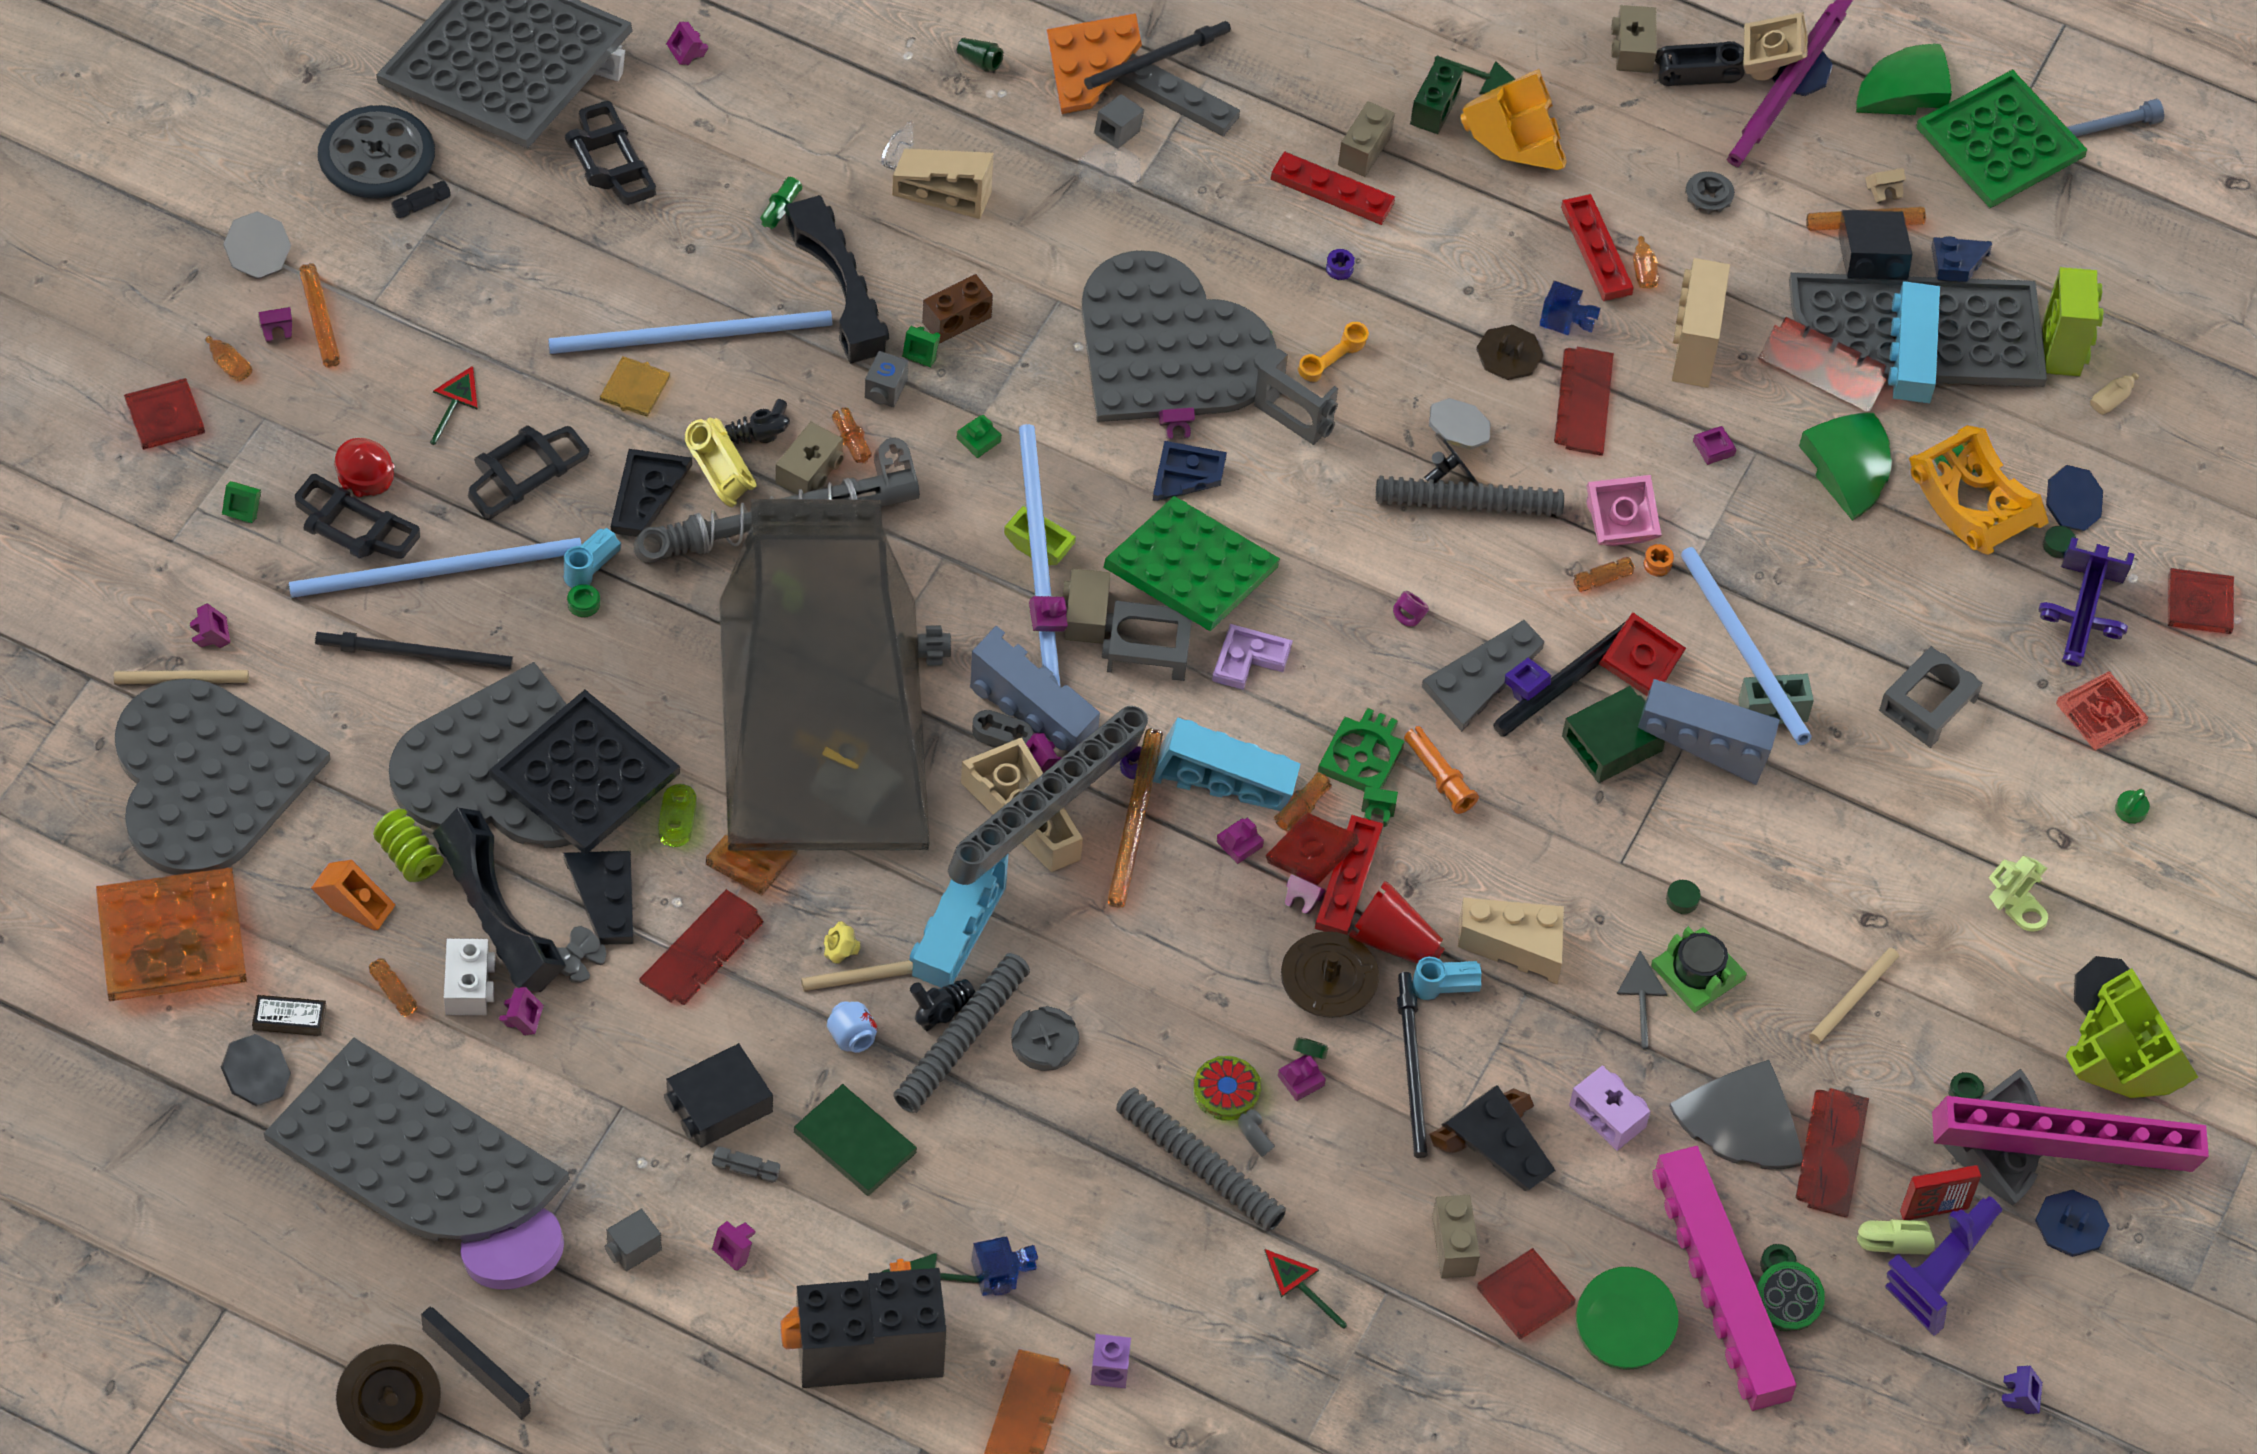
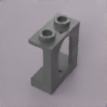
M1278 348L1259 366L1254 406L1312 445H1315L1322 437H1328L1335 427L1334 415L1338 407L1336 402L1338 388L1334 386L1323 398L1319 397L1286 375L1288 354ZM1284 394L1310 414L1312 425L1302 423L1273 402Z
M1115 600L1114 613L1107 612L1105 632H1111V639H1104L1102 659H1108L1107 672L1112 673L1113 661L1170 667L1173 668L1172 680L1185 681L1192 621L1167 606ZM1127 619L1178 624L1176 646L1171 648L1127 642L1120 638L1117 633L1118 625Z
M1930 646L1884 693L1879 711L1931 748L1939 740L1942 728L1969 701L1973 704L1977 701L1983 683L1973 673L1965 671L1954 663L1949 656L1940 653ZM1929 672L1954 689L1932 713L1907 696Z

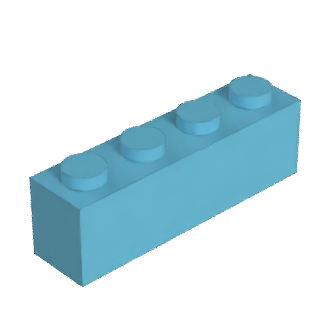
M1903 281L1900 294L1894 293L1892 312H1897V318L1893 317L1891 336L1896 337V342L1891 344L1889 360L1895 361L1894 367L1890 368L1888 385L1893 386V399L1923 403L1931 402L1936 385L1940 286Z

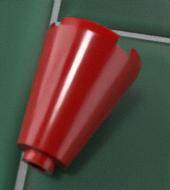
M1384 881L1380 888L1385 893L1377 891L1355 925L1359 932L1352 929L1348 936L1360 941L1362 944L1418 964L1424 957H1436L1439 959L1445 950L1440 945L1443 938L1391 884Z

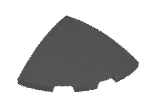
M1770 1060L1726 1074L1670 1103L1669 1107L1682 1128L1693 1139L1699 1137L1710 1145L1713 1153L1733 1163H1738L1741 1160L1759 1163L1761 1169H1786L1804 1164L1793 1119Z
M2021 1068L1980 1099L2040 1106L2035 1090ZM1944 1145L1963 1167L1978 1166L1981 1173L1979 1182L2012 1206L2028 1192L2038 1176L2035 1171L2039 1158L2042 1155Z

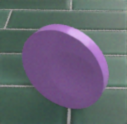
M545 1208L515 1229L509 1227L503 1231L491 1234L489 1239L481 1241L461 1242V1257L469 1276L485 1287L504 1290L524 1287L543 1278L556 1266L564 1250V1238L560 1224L556 1217Z

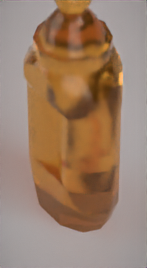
M1639 236L1637 238L1639 243L1635 247L1633 254L1636 281L1640 288H1654L1659 285L1660 281L1656 255L1650 248V245L1645 242V237Z
M211 336L206 337L205 341L209 343L213 360L233 380L240 382L250 376L253 371L250 363L232 345L221 340H213Z

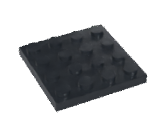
M585 689L490 769V777L585 855L680 774V766Z

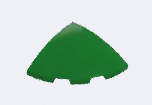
M1922 44L1906 47L1891 55H1887L1877 62L1860 85L1856 100V113L1916 115L1918 108L1939 109L1949 104L1952 95L1951 80L1946 55L1941 44Z
M1857 413L1838 417L1803 431L1799 447L1816 466L1815 476L1852 521L1863 515L1878 501L1881 490L1885 483L1888 482L1892 459L1887 433L1874 413Z

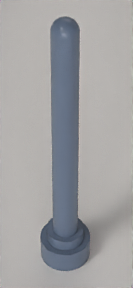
M2159 99L2145 101L2137 110L2068 126L2067 128L2078 137L2139 121L2152 125L2164 121V109Z

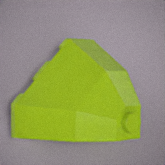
M2133 968L2102 985L2098 993L2100 1001L2095 1011L2089 1010L2079 1029L2082 1035L2077 1045L2070 1046L2066 1054V1058L2079 1080L2129 1098L2169 1095L2199 1078Z

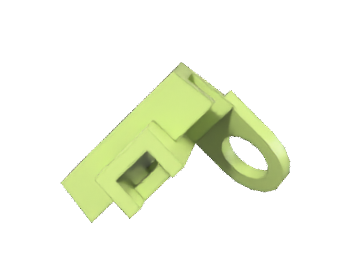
M2022 856L2017 863L2005 859L2000 863L1989 877L1997 887L1989 898L1998 910L2005 907V913L2023 930L2039 931L2047 925L2048 913L2028 891L2036 882H2041L2043 879L2041 876L2048 868L2036 859ZM2026 912H2036L2040 915L2041 920L2038 923L2031 924L2024 921L2022 915Z

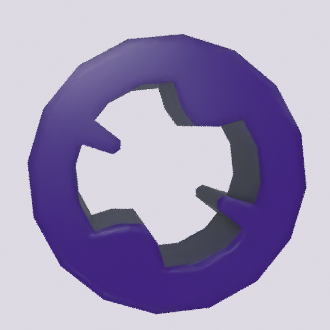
M1345 249L1331 251L1327 257V274L1336 280H1345L1352 276L1355 263L1353 254ZM1342 262V266L1344 267H1339L1338 263L1336 265L1335 263Z
M1140 746L1134 748L1121 759V773L1125 777L1134 780L1145 777L1149 772V753ZM1129 760L1132 761V762H1136L1137 760H1140V761H1141V766H1140L1139 764H1137V763H1135L1133 766H1131V765H1129Z

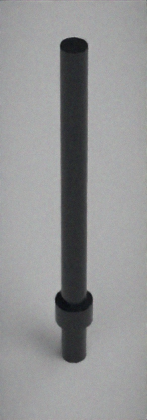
M1223 21L1211 27L1208 25L1196 29L1192 35L1087 77L1084 80V84L1090 90L1194 46H1205L1212 43L1216 37L1230 32L1231 26L1228 21Z
M317 631L315 637L316 645L339 647L341 651L355 653V650L504 669H512L513 656L357 637V633L343 632L341 635Z
M1401 972L1398 974L1400 996L1397 997L1398 1013L1402 1015L1414 1157L1425 1158L1428 1153L1415 1019L1418 1004L1417 997L1413 995L1411 973Z

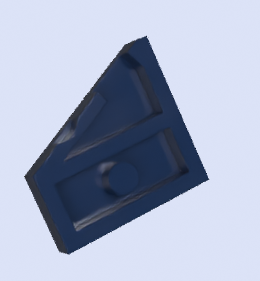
M1953 236L1933 237L1931 249L1937 280L1968 282L1973 276V272L1982 265L1984 256L1989 257L1991 254L1992 242L1958 239Z
M1164 441L1153 500L1160 501L1172 498L1173 496L1177 497L1221 486L1227 452Z

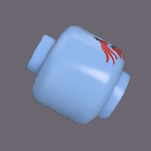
M845 1001L837 1004L827 1021V1028L841 1050L859 1053L868 1049L875 1040L878 1027L866 1006L860 1002Z

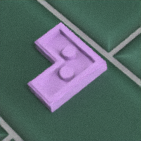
M1230 624L1213 673L1212 682L1244 690L1252 664L1284 672L1293 640Z

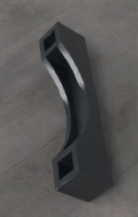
M821 195L786 204V226L796 247L810 253L821 261L834 274L842 288L846 303L839 321V341L849 363L876 357L879 351L885 353L886 341L889 340L887 325L885 322L880 323L878 319L877 304L873 298L869 299L867 295L868 290L864 276H858L855 257L852 252H847L845 248V236L842 229H837L834 224L835 216L831 206L825 205Z
M457 807L433 832L439 844V850L446 857L453 870V876L465 891L468 903L475 909L482 922L483 930L491 938L496 948V954L508 969L513 984L518 988L526 987L529 991L542 992L566 967V964L551 939L540 937L527 930L515 919L506 906L495 874L494 835L482 813L477 810Z

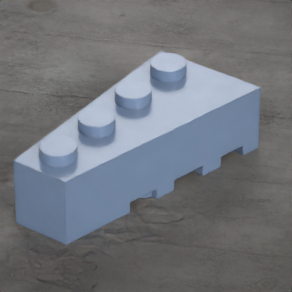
M995 626L972 650L970 688L979 697L987 698L999 706L1005 714L1013 715L1017 719L1027 722L1032 727L1034 733H1044L1046 738L1051 740L1058 749L1070 752L1099 728L1100 712L1068 685L1061 688L1053 672L1044 665L1041 668L1036 667L1025 657L1028 652L1019 644L1012 647L1002 638L1005 632L998 626Z
M1654 679L1646 698L1638 728L1757 785L1771 753L1780 719Z

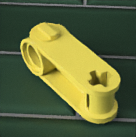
M709 417L706 421L702 419L695 420L687 427L685 432L687 447L698 462L717 496L727 506L733 508L741 495L748 489L753 490L757 486L755 479L718 418L713 419Z

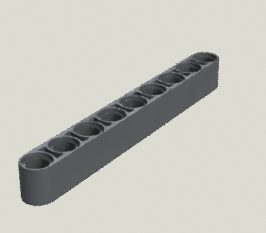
M1136 706L1122 708L957 845L949 864V877L954 882L962 885L974 883L1136 748L1148 724V716L1144 710Z

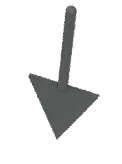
M1639 951L1617 994L1639 995L1641 1045L1643 1049H1647L1646 995L1667 996V993L1644 955Z

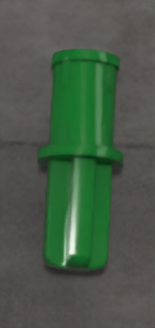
M787 177L778 192L770 196L769 205L760 217L763 227L775 228L784 214H786V204L792 203L803 189L802 183L798 179Z

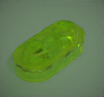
M672 785L667 788L663 795L658 835L660 840L670 847L683 846L692 836L697 796L695 791L688 785ZM676 797H685L682 800L675 799ZM677 824L680 826L677 828H673L670 825Z

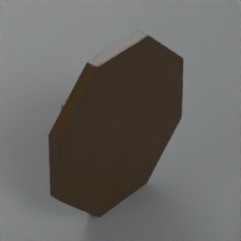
M1513 324L1488 329L1476 348L1484 370L1505 380L1532 375L1543 358V353L1535 334Z

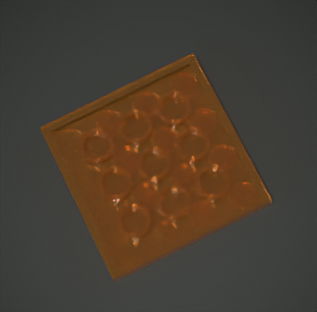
M232 868L96 886L109 1002L247 982Z

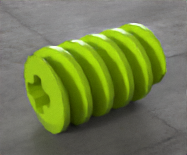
M405 809L392 810L385 814L375 826L373 832L374 839L381 844V848L388 853L390 860L395 863L397 869L403 873V877L408 882H419L431 877L442 867L444 858L440 854H436L437 849L435 846L429 845V839L422 835L421 828L414 826V819L406 817L408 811Z

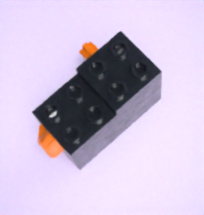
M896 1259V1262L889 1264L890 1272L868 1273V1280L797 1285L796 1307L780 1321L782 1346L785 1349H798L802 1388L944 1377L946 1323L940 1268L911 1270L910 1261L904 1262V1259Z

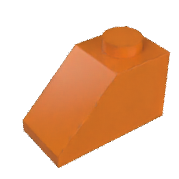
M353 860L329 863L311 887L333 911L374 931L381 927L396 905Z

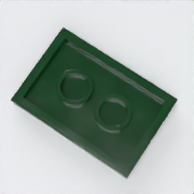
M841 1084L794 1126V1133L867 1196L872 1194L917 1153V1147L844 1084Z

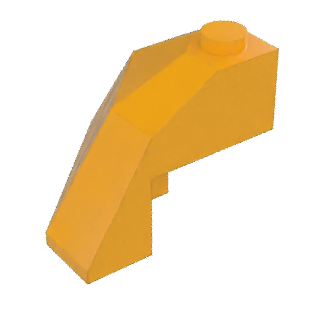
M1540 69L1493 89L1463 107L1464 114H1461L1460 117L1467 132L1471 130L1473 138L1499 158L1555 170L1563 169L1567 164L1565 153L1559 142L1561 137L1555 117L1550 119L1548 114V108L1553 105Z

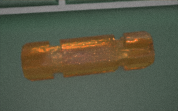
M1623 557L1616 560V564L1612 561L1589 569L1590 573L1587 571L1574 575V585L1579 592H1584L1592 589L1591 585L1598 587L1618 580V576L1621 578L1630 576L1634 573V563L1630 557Z
M378 958L369 965L370 974L376 981L380 982L378 985L390 1001L397 1005L396 1009L404 1017L414 1013L417 1010L416 1000L411 994L407 993V988L395 972L390 970L386 960Z

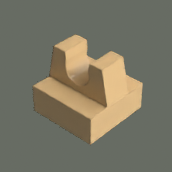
M1904 168L1878 172L1866 177L1867 189H1871L1876 203L1886 200L1885 189L1891 190L1893 200L1903 197V181L1906 180Z

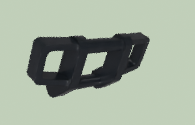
M604 101L580 109L579 122L582 130L574 129L568 131L564 139L568 146L574 149L581 162L588 184L602 189H612L625 205H631L656 196V184L648 173L645 162L639 160L627 137L628 131L625 125L621 123L612 103ZM603 114L609 116L612 125L590 131L588 119ZM617 143L628 163L608 170L607 168L596 166L589 151ZM642 179L646 185L645 188L633 192H626L621 186Z
M526 425L518 430V435L489 453L483 452L474 458L476 466L484 475L469 487L468 498L486 520H491L510 506L524 500V495L554 476L560 477L564 475L569 469L586 460L590 450L571 426H565L543 436L539 431ZM561 438H568L578 449L579 453L563 461L550 443ZM526 445L535 450L547 466L517 485L499 461ZM491 479L507 497L494 507H488L477 493Z
M311 474L295 494L296 507L309 516L304 523V531L312 535L319 534L350 550L351 555L359 559L371 555L374 551L402 559L420 538V527L397 517L389 511L382 512L351 496L350 491L338 487L318 474ZM314 488H320L332 495L320 511L305 500ZM344 507L375 522L366 535L356 539L330 525ZM393 527L409 534L399 546L382 542Z

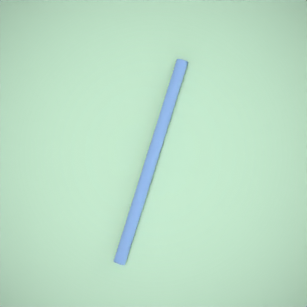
M831 310L548 338L550 354L826 327L832 326Z
M1025 424L1019 427L1035 596L1052 597L1035 427L1031 424ZM1039 631L1042 666L1044 665L1053 672L1058 685L1061 687L1055 632Z
M579 537L289 582L291 598L491 568L565 556L568 549L581 546L582 544Z
M1693 547L1684 549L1681 553V558L1798 745L1807 744L1812 737L1697 551Z

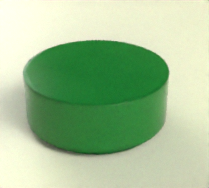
M587 584L573 587L567 595L569 611L578 617L594 615L600 608V594L598 590Z

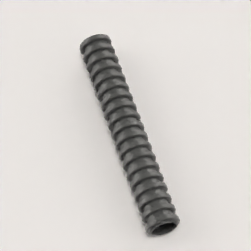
M1381 475L1377 478L1375 499L1377 504H1382V501H1387V505L1397 502L1398 506H1401L1402 503H1407V506H1412V503L1417 504V507L1427 504V508L1436 505L1438 509H1441L1442 506L1451 509L1454 506L1457 510L1466 507L1467 511L1476 508V511L1479 512L1482 509H1486V512H1491L1492 509H1495L1497 513L1506 510L1507 514H1511V511H1516V514L1519 515L1521 512H1526V515H1531V512H1535L1536 516L1545 513L1547 517H1550L1551 514L1561 517L1564 510V492L1562 489H1558L1557 492H1554L1552 488L1543 491L1542 487H1538L1537 490H1533V487L1523 489V486L1513 489V485L1503 488L1502 484H1499L1498 487L1488 484V487L1483 486V483L1474 486L1473 482L1464 485L1462 481H1459L1458 484L1449 481L1446 484L1443 480L1434 483L1433 479L1424 482L1422 478H1419L1418 481H1414V478H1409L1406 481L1403 477H1399V480H1394L1393 476H1389V479H1384V476Z
M1007 953L1003 957V961L998 963L997 968L985 979V983L981 984L979 990L973 994V998L968 1000L967 1005L961 1009V1013L955 1016V1020L949 1024V1028H946L943 1031V1035L938 1037L937 1043L931 1046L930 1050L925 1053L924 1058L918 1062V1066H915L912 1069V1073L906 1077V1081H903L900 1084V1088L895 1090L893 1096L901 1108L912 1113H917L920 1110L921 1105L925 1104L927 1098L933 1094V1090L937 1089L939 1082H942L945 1079V1075L950 1073L951 1067L957 1064V1061L962 1058L964 1052L970 1048V1044H973L976 1037L982 1033V1029H985L988 1026V1022L994 1018V1014L1000 1011V1007L1012 996V992L1017 990L1018 985L1024 981V977H1027L1030 973V968L1022 957L1013 953Z
M1136 1087L1127 1090L1121 1096L1116 1107V1111L1119 1114L1125 1113V1119L1128 1121L1133 1120L1132 1124L1135 1127L1141 1126L1140 1130L1144 1134L1149 1133L1148 1137L1150 1139H1157L1156 1143L1160 1147L1165 1145V1151L1168 1153L1173 1152V1157L1176 1160L1181 1158V1163L1184 1166L1189 1165V1170L1193 1173L1197 1172V1176L1200 1179L1206 1178V1184L1209 1186L1214 1185L1213 1189L1216 1192L1222 1191V1196L1225 1199L1230 1198L1232 1205L1238 1204V1209L1241 1212L1247 1211L1246 1216L1250 1219L1254 1217V1222L1257 1225L1263 1224V1229L1266 1232L1273 1230L1282 1221L1286 1211L1285 1206L1282 1204L1278 1206V1201L1275 1198L1269 1199V1194L1266 1191L1261 1192L1260 1186H1253V1181L1250 1178L1244 1179L1245 1175L1242 1172L1237 1173L1235 1166H1228L1229 1162L1226 1159L1220 1160V1155L1217 1152L1212 1153L1210 1146L1204 1147V1142L1201 1139L1196 1140L1195 1134L1188 1133V1129L1185 1126L1179 1127L1180 1123L1176 1119L1171 1120L1172 1116L1170 1114H1163L1164 1110L1161 1107L1155 1108V1103L1152 1100L1147 1101L1145 1094L1139 1095V1090Z

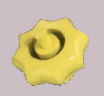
M843 921L830 928L828 935L824 938V956L833 963H840L850 955H857L860 950V941L855 939L854 929Z

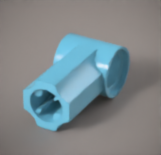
M608 528L599 529L581 546L572 547L566 551L564 556V581L569 587L573 588L580 584L590 585L593 574L621 550V542L617 539L614 532Z
M1424 957L1416 966L1412 980L1413 993L1422 1000H1432L1438 997L1440 993L1479 992L1482 974L1480 964L1477 961L1442 962L1436 957Z

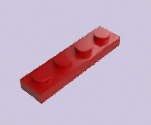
M1285 151L1271 172L1270 180L1380 225L1385 221L1395 202V196Z
M1587 194L1562 200L1561 209L1603 301L1632 295L1634 286L1592 195Z
M1351 815L1315 923L1316 930L1348 935L1383 830V823Z

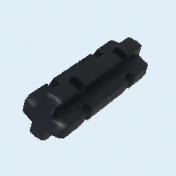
M440 181L433 184V188L428 186L406 195L407 199L405 200L403 197L391 203L392 211L397 218H402L409 215L411 210L414 213L435 204L437 199L439 202L451 196L449 186L445 181Z

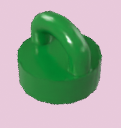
M2144 789L2123 792L2120 794L2115 805L2117 816L2122 821L2131 824L2142 822L2150 809V803L2145 796Z

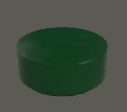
M2051 527L2045 533L2043 548L2049 555L2063 558L2071 538H2076V536L2067 527Z
M1684 879L1677 880L1669 886L1666 902L1674 912L1688 914L1698 907L1701 893L1695 883Z
M1298 1037L1295 1040L1293 1050L1312 1057L1326 1059L1329 1047L1326 1044L1311 1039Z
M1962 1072L1952 1078L1948 1093L1949 1096L1981 1099L1984 1093V1084L1975 1074Z
M1770 1245L1762 1254L1760 1260L1761 1270L1764 1273L1772 1265L1784 1261L1796 1262V1255L1786 1245Z

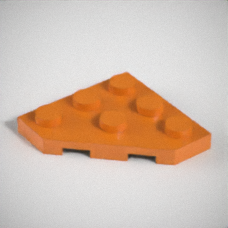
M1136 13L1047 29L1061 113L1065 114L1092 109L1099 100V95L1114 80L1089 90L1084 84L1085 78L1126 62L1132 54L1139 50L1142 43Z

